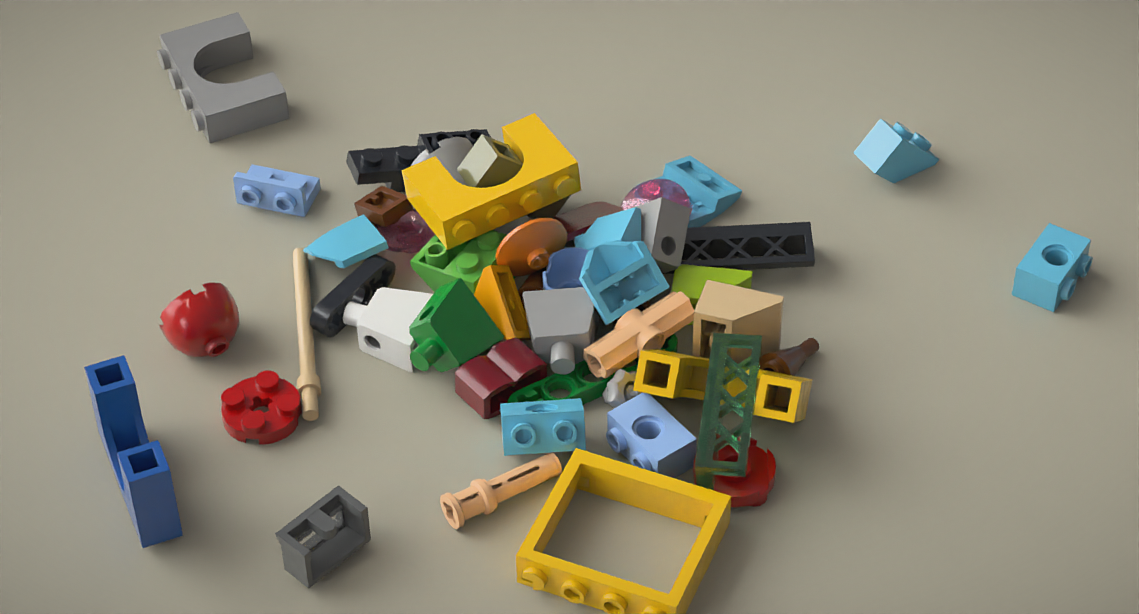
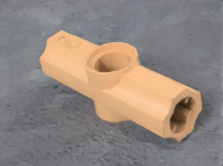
M673 291L642 312L637 308L627 311L617 321L613 331L584 349L583 358L587 362L589 370L597 378L603 377L606 379L637 357L639 358L641 350L661 349L666 338L693 321L694 309L690 299L681 291L678 293Z

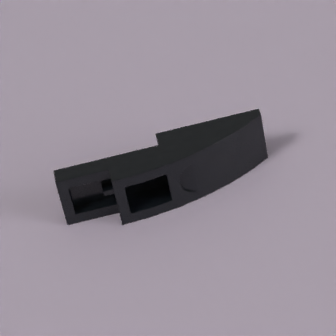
M487 129L419 134L417 146L404 145L390 148L350 150L347 154L346 163L357 185L385 183L387 188L397 192H406L402 170L411 167L413 161L424 150L427 149L429 153H432L441 148L437 142L447 138H467L474 146L482 134L490 138L491 136Z

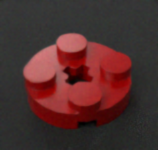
M261 371L256 376L244 379L231 388H227L221 394V414L224 427L230 436L246 443V438L259 439V445L272 444L283 440L295 431L298 426V418L302 415L301 397L298 390L287 380L279 378L275 371ZM263 406L268 407L269 410L265 413H263L261 410L253 411L256 408Z
M738 434L718 436L711 440V446L705 448L702 452L700 448L695 455L693 465L695 485L730 495L731 507L761 506L767 501L768 493L774 487L776 477L775 458L768 448L766 453L757 446V440L749 436ZM730 467H738L741 474H730L728 472Z

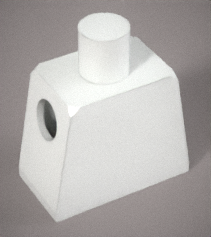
M382 287L377 289L367 306L350 301L344 310L343 322L344 324L357 327L359 348L362 352L408 372H413L415 366L410 360V353L419 345L410 335L409 326L433 294Z

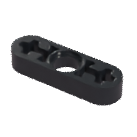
M378 254L367 258L315 306L310 317V326L329 338L337 335L347 325L343 322V314L350 301L367 306L377 289L389 287L395 276L396 266L394 262Z

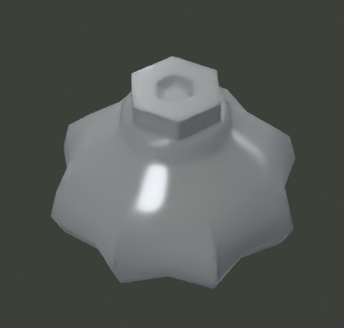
M622 369L616 371L613 379L607 383V387L602 394L605 403L610 404L614 409L643 393L633 391L636 371L626 372Z

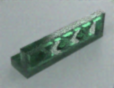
M713 333L695 460L696 484L698 486L714 490L716 475L746 477L762 350V335ZM731 348L752 349L751 356L739 364L731 358ZM739 377L747 385V389L732 397L727 392L728 383ZM734 410L743 419V422L728 431L723 426V418ZM730 444L739 453L738 462L718 461L719 450Z

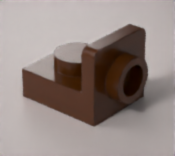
M385 186L378 187L354 203L358 217L364 214L377 230L381 227L397 223L402 216L413 210V206L405 194Z

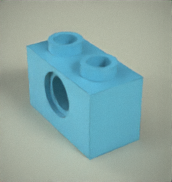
M1049 223L1016 267L1012 295L1054 312L1063 299L1068 301L1071 298L1078 277L1084 278L1087 275L1093 257L1088 255L1091 239Z
M581 398L500 404L504 456L574 451L576 448L586 450L584 409Z

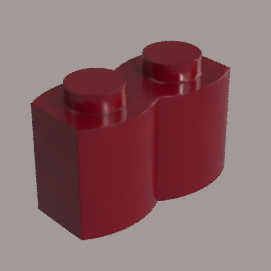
M511 338L495 344L487 355L475 357L460 365L455 372V393L483 419H490L501 414L500 404L508 403L511 394L546 378L547 364L521 340Z

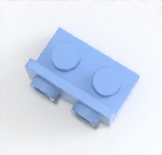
M253 164L247 173L236 172L233 177L236 202L238 204L301 217L306 216L321 189L320 178Z

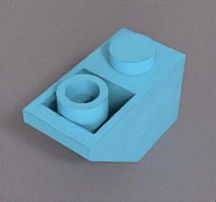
M882 119L877 122L854 151V154L875 174L892 183L930 168L939 161V158L929 150L932 144L925 137L917 132L913 134L898 121L893 126Z

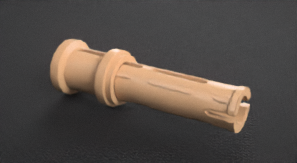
M551 452L488 481L485 479L473 480L470 487L453 495L447 492L440 496L443 514L454 529H459L464 526L466 520L481 513L485 515L493 513L498 503L521 492H525L547 480L560 476L562 473L561 463L556 454Z

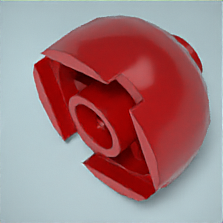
M209 282L202 284L205 291L195 295L189 289L171 301L162 311L160 318L163 325L159 324L174 349L189 357H215L228 349L229 343L233 340L240 325L239 311L230 291L221 283Z

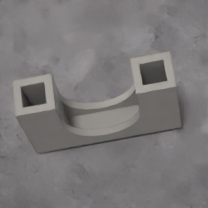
M238 12L160 35L162 49L157 50L160 65L163 70L168 69L173 89L180 90V98L186 111L191 110V117L196 131H203L209 143L289 119L286 91L274 71L228 84L214 83L203 79L214 70L253 59L250 31Z

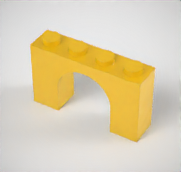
M535 113L502 127L504 143L511 147L523 163L518 174L503 184L487 188L463 185L450 175L436 156L402 170L407 199L447 250L581 191L577 160Z
M650 349L640 351L633 391L668 398L687 397L719 402L754 410L753 415L795 423L806 417L813 379L671 351Z

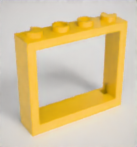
M576 448L516 554L517 583L533 587V590H542L563 597L572 603H581L603 610L607 614H686L730 524L731 496ZM577 489L701 528L669 594L543 553Z

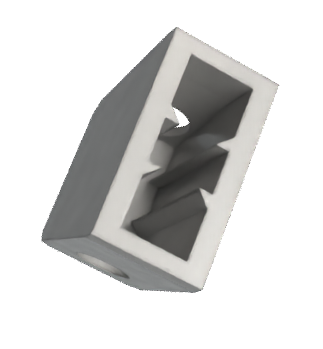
M662 197L636 206L641 209V241H644L662 274L678 269L681 265L691 208Z
M584 287L523 292L526 319L534 353L545 363H551L553 372L557 374L571 373L575 368V361L585 360L583 358L584 349L596 342L601 316Z

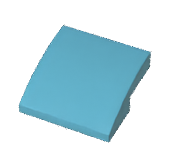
M689 155L666 163L663 176L638 184L635 198L642 203H647L662 197L691 208L688 228L701 227L723 213L741 197L742 190Z

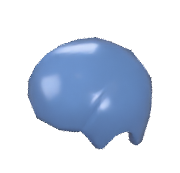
M572 247L551 254L547 270L543 271L542 274L543 288L551 290L583 287L579 277L589 250L582 247Z

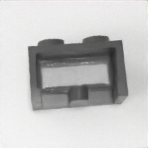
M339 485L275 533L281 545L284 569L307 588L312 587L371 540L368 508Z

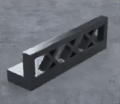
M792 222L687 228L682 260L686 261H681V264L737 270L814 267L815 255L811 223ZM675 270L663 274H674Z

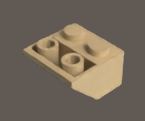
M707 280L694 310L692 356L747 367L759 365L760 358L764 354L780 350L784 296Z

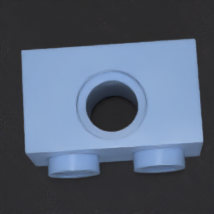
M641 393L607 412L606 439L610 447L615 452L622 453L633 466L672 478H676L693 468L697 439L650 394Z

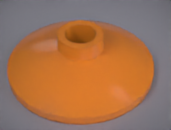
M538 218L525 222L513 229L501 241L496 251V264L509 265L512 276H525L548 266L551 254L564 249L567 241L566 229L561 222L553 218Z

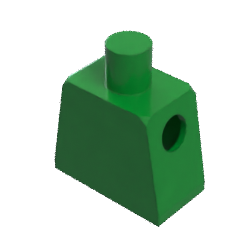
M458 278L440 286L409 326L410 335L419 345L410 353V360L421 371H427L433 365L437 371L442 373L466 363L501 341L504 335L463 279Z

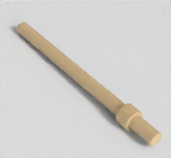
M296 248L293 251L300 364L297 390L302 399L303 418L307 421H313L319 417L318 397L321 395L320 377L316 375L313 328L310 326L312 308L308 253L303 251L304 248Z

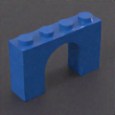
M122 355L85 366L84 369L99 435L142 548L183 536L171 471L159 441L149 442L136 384L125 356Z

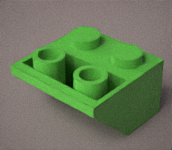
M491 230L449 250L434 235L410 260V264L413 270L434 292L440 286L462 278L474 294L483 269L489 265H497L495 259L496 251L501 241L507 235Z

